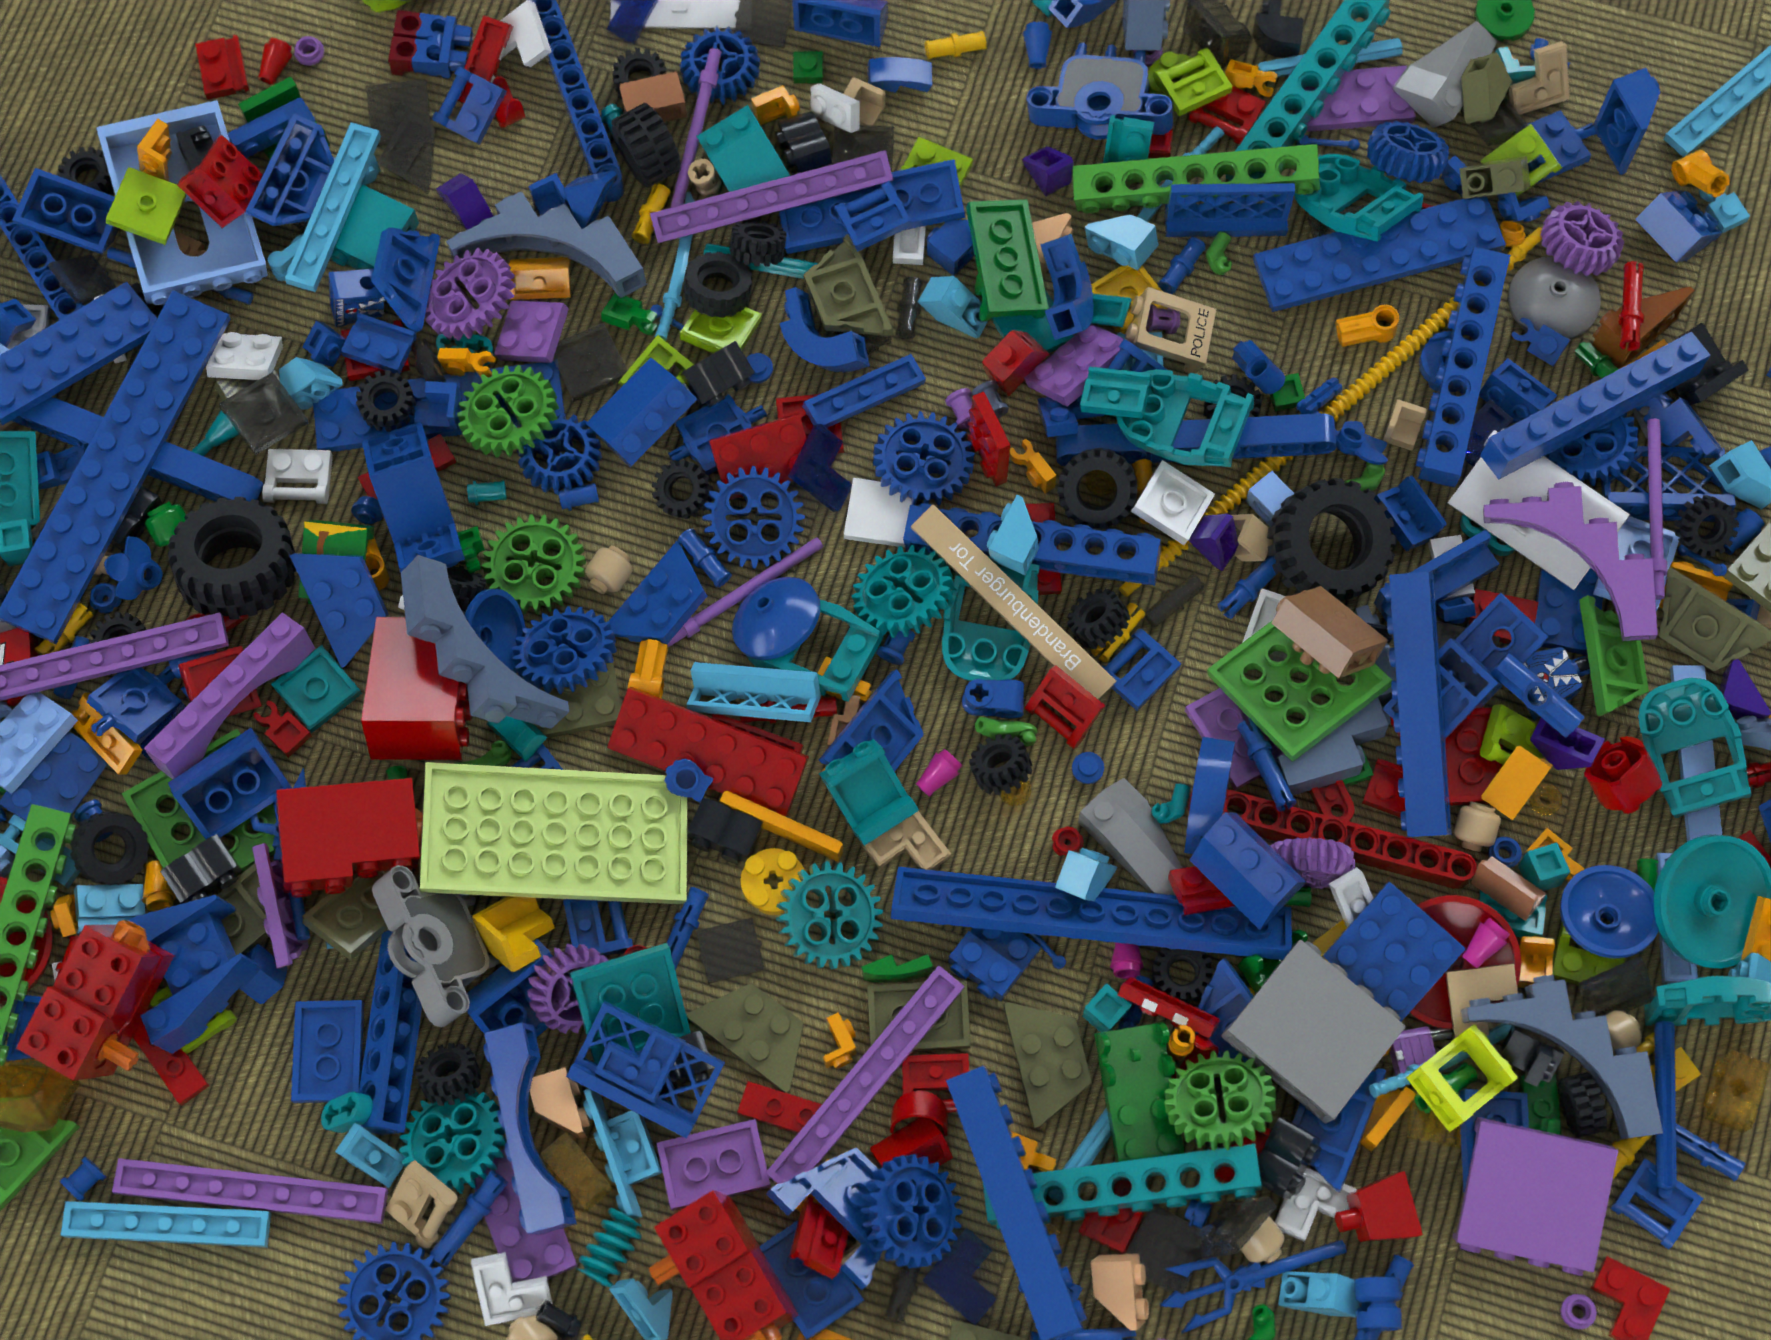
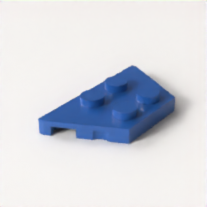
M389 227L381 232L371 281L407 328L417 333L423 329L441 236L438 234L421 236L418 231L409 230L404 232L401 229Z
M676 541L611 617L609 623L615 637H626L630 642L652 639L668 644L708 597L679 542Z
M298 552L289 555L341 668L348 665L355 654L372 636L376 617H387L389 615L363 556L303 554Z
M897 669L888 674L820 757L819 761L822 764L827 765L835 759H842L852 753L854 747L861 742L874 739L883 747L884 755L895 771L923 737L924 733L919 720L914 716V708L910 697H905L899 679L902 677Z
M1226 957L1219 961L1217 969L1209 985H1207L1197 1008L1218 1017L1220 1020L1216 1031L1209 1038L1219 1049L1218 1058H1222L1224 1052L1229 1050L1230 1058L1234 1059L1240 1052L1224 1040L1221 1034L1234 1022L1254 996ZM1243 1055V1062L1245 1063L1248 1059Z
M1375 1069V1071L1370 1072L1334 1120L1325 1124L1301 1103L1294 1117V1124L1321 1138L1319 1143L1321 1153L1312 1166L1339 1193H1341L1377 1097L1374 1098L1371 1095L1369 1086L1385 1079L1387 1072L1384 1069Z

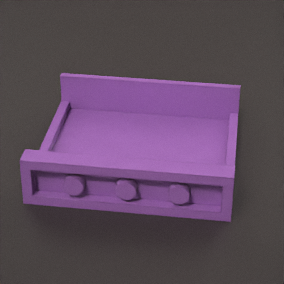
M1477 1117L1474 1128L1477 1135L1457 1233L1453 1232L1452 1236L1457 1243H1461L1460 1249L1474 1253H1480L1481 1248L1495 1251L1494 1256L1512 1261L1515 1260V1255L1529 1258V1264L1543 1268H1549V1263L1562 1265V1271L1582 1276L1583 1271L1594 1272L1618 1150L1610 1145Z

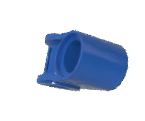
M974 679L965 688L962 707L968 714L973 716H994L1005 719L1020 718L1024 715V683L1012 679ZM974 693L979 694L980 699H982L981 702L976 701L975 696H973Z

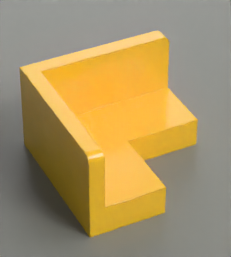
M507 896L472 916L486 950L512 973L541 957L538 946L532 941L555 929L551 917L539 908L536 898Z

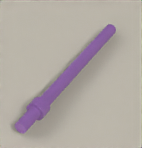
M710 48L705 70H701L698 82L701 86L670 208L684 204L690 180L688 169L695 160L699 144L696 136L702 132L712 88L716 87L719 76L716 72L721 51L715 48Z
M1649 419L1647 421L1650 555L1653 558L1655 600H1661L1665 598L1664 576L1667 575V560L1664 559L1661 431L1660 420Z
M816 537L780 562L775 563L695 616L690 617L667 644L668 648L686 636L690 638L700 631L699 627L746 598L755 588L777 578L822 549L823 544L819 538Z

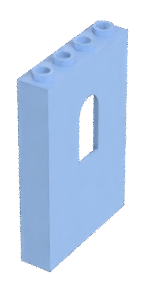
M218 100L96 127L115 196L128 167L140 171L137 146L157 119L169 125L172 154L168 160L169 182L178 184L180 179L189 173L178 147L177 132L205 126L207 131L210 132L213 142L220 135H223L229 141ZM187 195L184 202L191 201L192 199ZM200 208L209 239V247L205 253L196 257L187 256L179 249L174 229H172L166 245L125 231L146 305L165 304L172 290L193 298L200 295L203 291L212 289L222 291L230 288L233 284L241 282L255 283L260 281L262 277L268 276L266 262L252 216L244 212L224 228H221Z

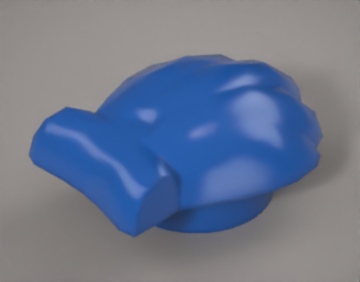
M688 759L676 760L673 765L666 768L667 776L665 777V783L667 784V789L681 797H692L699 803L714 779L704 775L703 771Z

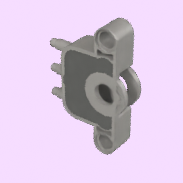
M397 865L379 878L372 887L373 896L387 928L393 932L388 940L389 956L398 970L404 975L413 978L412 984L429 1021L435 1026L445 1027L469 1008L470 1002L464 987L485 973L487 969L493 968L501 964V962L493 955H488L468 911V908L476 903L474 896L422 893L413 873L407 867ZM404 946L410 954V956L417 962H414L407 957L404 951Z

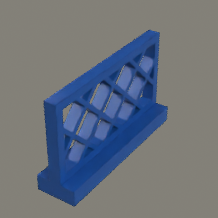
M1295 183L1171 184L1168 204H1165L1164 210L1166 237H1216L1217 233L1222 231L1230 237L1287 236V221L1295 194ZM1181 195H1190L1185 198L1181 197ZM1199 201L1204 202V203H1202V204H1195V203H1197V202H1199Z
M1638 446L1635 449L1634 460H1629V467L1631 466L1639 472L1642 477L1634 483L1623 474L1627 469L1620 468L1618 478L1612 474L1609 477L1608 474V483H1604L1601 480L1602 495L1629 513L1631 517L1639 520H1650L1649 493L1640 487L1646 480H1649V472L1646 467L1637 461L1641 456L1648 457V446ZM1661 447V467L1674 476L1667 484L1662 481L1663 521L1681 520L1682 517L1677 515L1679 510L1683 512L1687 510L1684 506L1687 501L1694 504L1692 498L1696 496L1700 498L1703 495L1713 496L1728 504L1734 510L1736 506L1735 495L1726 492L1714 472L1699 462L1702 458H1716L1718 460L1725 455L1724 448L1716 456L1709 457L1705 453L1700 455L1694 447ZM1599 449L1601 452L1610 451L1608 449ZM1672 457H1680L1688 465L1680 471L1668 460ZM1690 469H1696L1706 478L1699 484L1695 483L1685 475ZM1617 479L1629 489L1626 492H1611L1610 484ZM1679 480L1692 491L1688 494L1678 493L1671 487ZM1711 481L1721 489V494H1710L1703 487ZM1710 515L1703 521L1715 522V517Z
M605 1001L566 1077L688 1138L725 1062L685 1042L680 1051L683 1062L674 1064L672 1070L685 1066L691 1081L690 1085L674 1089L669 1075L666 1080L669 1091L659 1094L655 1103L594 1073L598 1064L585 1058L589 1048L603 1043L606 1049L609 1040L625 1036L629 1049L640 1055L642 1050L636 1051L631 1033L643 1030L651 1034L655 1026ZM607 1012L620 1019L623 1031L606 1036L602 1022ZM627 1023H629V1024H631V1025H633V1026H635V1027L629 1029ZM599 1031L601 1038L594 1040L597 1032ZM687 1053L696 1058L689 1060ZM704 1061L715 1067L710 1078L697 1082L691 1064ZM703 1085H706V1087H705V1089H704V1091H703V1093H702V1095H701L700 1090H699V1087H700V1086H703ZM691 1089L694 1090L698 1103L693 1113L680 1106L676 1094ZM671 1096L672 1102L665 1098Z

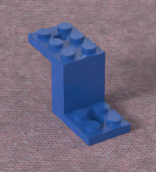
M422 422L362 440L369 477L394 543L400 572L417 555L445 563L447 568L455 566L461 560H465L456 524L431 456Z

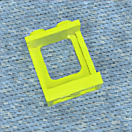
M1475 1024L1462 1032L1406 1077L1449 1132L1464 1123L1473 1113L1518 1078L1512 1071L1509 1062L1499 1055L1490 1044L1487 1035L1480 1031ZM1461 1051L1468 1053L1487 1077V1084L1465 1102L1460 1099L1438 1071Z

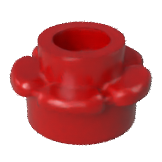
M1067 826L1058 829L1052 836V841L1054 842L1052 848L1059 856L1065 855L1067 857L1069 850L1079 853V849L1083 848L1084 839L1077 829ZM1069 840L1071 843L1066 845L1064 841Z

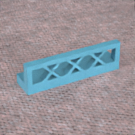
M694 662L690 670L694 689L686 705L687 709L698 713L811 722L820 701L821 693L817 672ZM701 695L716 697L708 702L699 701ZM737 698L746 700L740 704L729 703ZM766 701L776 702V704L770 707L760 706V704ZM796 704H807L805 710L790 708Z

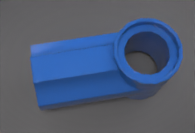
M1252 340L1240 341L1233 348L1234 354L1232 359L1263 393L1271 395L1280 390L1285 382L1284 373Z

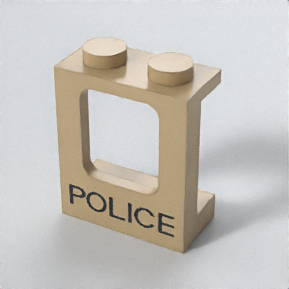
M1147 287L1140 296L1134 298L1131 306V313L1134 314L1133 323H1130L1125 339L1140 349L1185 363L1184 372L1196 374L1207 361L1216 309L1151 287ZM1152 303L1185 313L1188 316L1183 344L1151 335L1147 332L1146 325Z

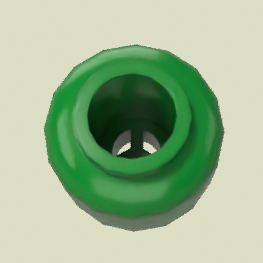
M170 501L147 513L149 518L145 521V527L154 543L158 547H165L169 544L170 537L175 535L174 529L180 521L185 522L184 517L186 513L181 505H171Z

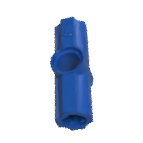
M1510 652L1490 672L1494 678L1523 701L1527 708L1536 712L1565 738L1577 728L1585 717L1554 691L1546 681L1540 679ZM1533 687H1542L1547 692L1546 698L1540 703H1533L1528 699L1529 690Z

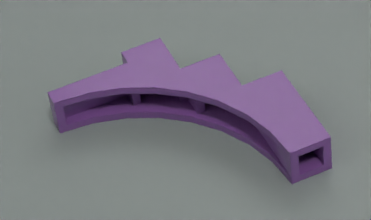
M1573 482L1555 483L1554 488H1548L1547 501H1542L1541 497H1526L1522 499L1521 503H1509V499L1490 500L1489 505H1484V523L1515 524L1516 526L1534 529L1557 539L1576 552L1596 572L1608 591L1618 615L1622 641L1656 639L1658 631L1653 558L1644 559V554H1629L1624 556L1625 560H1619L1617 522H1609V518H1593L1589 520V524H1584L1581 486H1574Z

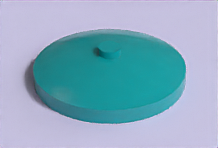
M1718 834L1696 837L1675 850L1664 864L1657 879L1654 892L1656 924L1668 947L1683 960L1708 968L1731 967L1742 961L1741 957L1757 897L1771 899V868L1768 862L1748 842L1736 837Z

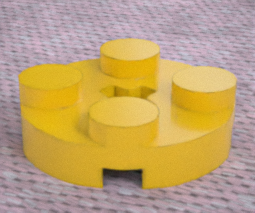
M778 848L759 851L746 860L742 870L741 888L743 895L749 904L764 914H783L785 911L776 906L780 902H787V899L780 893L784 889L793 890L788 881L791 878L800 881L797 872L802 869L804 870V867L793 852ZM770 874H776L777 877H782L783 882L778 883L777 889H771L770 884H764L765 879H768Z

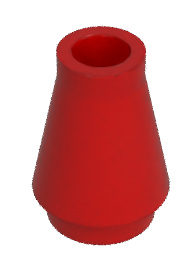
M270 38L269 42L264 44L260 72L257 78L266 84L274 85L276 79L292 58V47L280 39Z

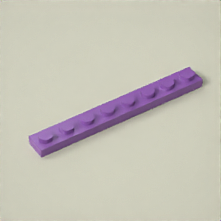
M885 150L650 213L657 242L663 243L880 185L887 181L891 182L893 177Z
M215 613L0 665V701L229 646L223 615Z
M938 965L765 1174L776 1184H782L802 1172L816 1168L964 990L965 986Z
M118 1158L112 1193L383 1224L388 1189Z

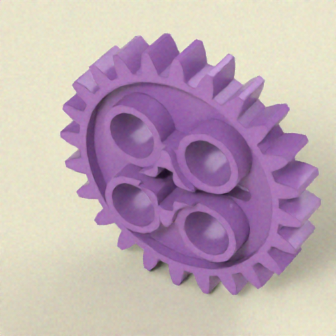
M477 248L472 255L469 250H466L463 258H460L458 255L454 256L452 264L445 261V269L443 271L435 270L438 277L437 279H432V288L430 289L425 313L427 318L425 321L439 335L443 334L447 339L454 336L457 341L462 338L463 334L468 339H471L475 330L481 335L484 325L492 328L493 323L491 320L494 317L497 319L502 318L499 311L500 309L509 308L505 300L514 297L509 290L516 287V284L511 280L515 277L510 270L511 267L497 252L493 254L487 249L483 253ZM459 279L479 304L478 309H476L471 303L470 298L458 285L457 281Z

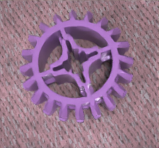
M1566 201L1563 206L1557 205L1550 215L1546 217L1540 234L1543 239L1541 245L1547 248V255L1554 257V263L1560 262L1564 265V269L1570 268L1574 274L1581 271L1586 277L1591 273L1598 276L1601 272H1607L1621 256L1620 253L1623 249L1624 240L1622 239L1623 232L1617 229L1618 223L1610 221L1609 214L1604 215L1600 212V208L1597 210L1591 208L1590 203L1582 206L1579 201H1576L1574 204Z
M1297 837L1296 839L1277 841L1270 845L1306 881L1302 887L1310 886L1311 889L1330 887V882L1355 868L1354 852L1351 850V847L1342 842L1323 840L1322 838L1312 839L1309 837L1301 839Z
M567 944L564 952L554 947V957L552 958L543 955L545 964L542 967L534 966L538 976L529 978V983L533 988L527 990L528 996L532 999L529 1004L531 1009L536 1012V1017L541 1022H544L548 1028L553 1030L557 1028L565 1034L569 1028L572 1032L579 1033L580 1027L583 1025L576 995L570 991L571 988L567 985V982L573 985L570 972L609 961L604 955H600V952L595 948L591 947L588 949L583 944H579L575 948L572 944Z

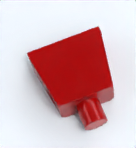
M1012 330L983 359L982 365L986 375L991 380L996 381L999 388L1010 396L1025 380V377L1049 353L1027 332Z
M1405 1171L1387 1175L1347 1194L1349 1209L1335 1213V1222L1338 1230L1342 1233L1355 1229L1360 1242L1408 1239L1423 1235Z

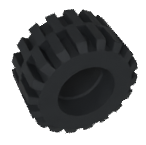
M643 103L612 119V133L618 149L630 171L641 184L648 188L680 171V156L675 142L659 114L650 105Z
M1087 449L1075 455L1065 466L1059 478V502L1061 507L1063 506L1065 514L1075 520L1074 523L1090 526L1093 530L1094 528L1106 529L1108 526H1115L1130 513L1136 501L1138 482L1134 469L1128 464L1126 458L1110 449ZM1093 470H1103L1109 473L1116 482L1117 491L1114 499L1103 507H1094L1087 504L1081 498L1079 492L1081 479L1085 474Z

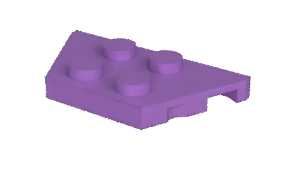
M263 843L252 847L260 887L257 888V894L260 903L265 908L264 928L267 935L271 937L276 967L279 969L293 963L292 959L298 958L301 952L305 951L309 946L307 939L297 940L289 895L284 893L282 865L278 860L270 862L269 847Z

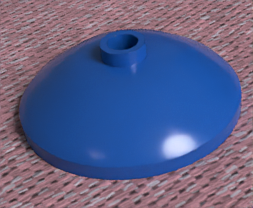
M796 577L777 578L758 586L742 601L735 614L732 624V636L736 646L743 654L756 660L776 659L792 652L810 636L818 622L820 615L818 594L808 582Z
M501 589L483 590L470 602L464 616L488 649L509 669L517 673L512 657H514L512 647L517 646L516 637H524L521 629L526 628L522 611L516 600L508 592Z
M1598 865L1584 869L1568 882L1561 896L1560 915L1566 931L1578 945L1598 956L1626 958L1636 955L1653 942L1659 931L1654 915L1653 889L1644 879L1625 868L1612 865ZM1601 918L1608 919L1611 924L1603 923Z

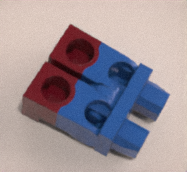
M397 10L393 30L394 36H392L388 57L392 75L404 76V72H415L429 76L441 75L442 78L451 79L452 71L455 72L458 66L465 67L469 56L468 52L456 51V45L472 46V27L457 25L456 17L447 16L445 18L439 15Z

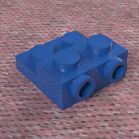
M972 928L949 955L948 963L952 965L950 970L963 980L970 978L978 984L977 990L991 1000L995 997L1002 1001L1039 953L1041 947L1021 932Z

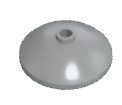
M1542 257L1528 262L1517 271L1509 287L1508 305L1513 318L1526 332L1528 327L1520 321L1521 318H1527L1532 321L1537 331L1545 324L1569 340H1572L1584 334L1593 325L1600 311L1601 297L1598 285L1591 274L1587 277L1581 271L1574 274L1572 269H1564V265L1560 262L1554 263V257ZM1554 287H1560L1563 289V292L1556 291Z

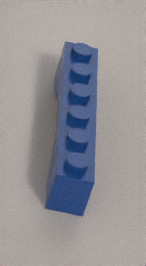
M521 1022L484 1033L486 1039L484 1054L487 1061L491 1063L493 1072L491 1087L494 1094L498 1096L500 1105L498 1120L501 1127L505 1129L507 1138L505 1153L508 1160L512 1162L514 1171L512 1186L515 1194L519 1196L521 1209L519 1210L520 1223L526 1229L527 1234L541 1235L576 1225L570 1190L558 1182L545 1167L536 1151L530 1132L528 1117L529 1091L534 1072L541 1059L534 1025Z

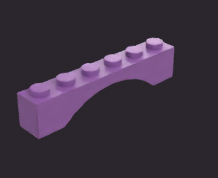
M282 612L144 747L157 768L171 779H174L203 760L207 747L216 731L240 701L266 681L280 674L293 671L316 649L305 628Z

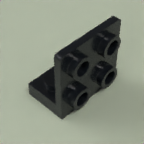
M1703 323L1697 324L1676 338L1678 339L1693 332L1710 354L1699 375L1672 388L1678 399L1683 398L1690 405L1704 401L1749 371L1743 360L1730 363L1729 360L1724 359Z

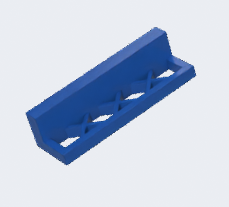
M1486 529L1410 573L1427 571L1433 573L1436 604L1498 568L1499 562L1487 547L1492 536ZM1385 587L1379 590L1374 604L1387 622V616L1392 615L1391 602H1386Z

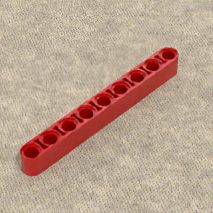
M1227 789L1224 813L1228 812V806L1236 805L1240 807L1243 811V815L1240 817L1262 838L1273 841H1284L1285 839H1296L1297 837L1301 839L1310 837L1312 839L1322 838L1326 840L1323 832L1332 831L1338 836V841L1336 842H1342L1351 847V850L1354 852L1353 859H1355L1356 863L1453 889L1465 887L1477 870L1475 859L1462 851L1297 807L1288 809L1287 805H1284L1285 811L1279 812L1274 801ZM1192 792L1188 801V811L1190 810ZM1269 814L1274 818L1275 823L1266 825L1260 821L1259 815ZM1300 822L1306 827L1307 832L1297 833L1292 829L1291 824ZM1363 839L1367 841L1370 845V850L1363 851L1359 849L1355 844V840ZM1387 849H1398L1402 854V858H1391L1388 855ZM1427 856L1431 858L1434 867H1424L1420 863L1419 857ZM1452 865L1462 866L1466 871V876L1456 875L1452 870Z

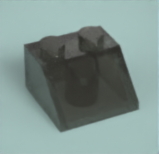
M1188 0L1183 30L1201 49L1208 48L1221 69L1228 65L1230 59L1235 60L1248 51L1251 38L1249 29L1244 23L1238 22L1224 2L1219 0Z

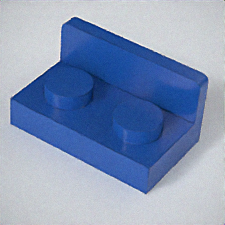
M1507 359L1491 373L1480 390L1479 397L1511 421L1517 423L1550 406L1557 397V394L1510 359Z

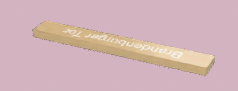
M934 504L911 525V529L1053 666L1057 665L1098 700L1116 683V680Z

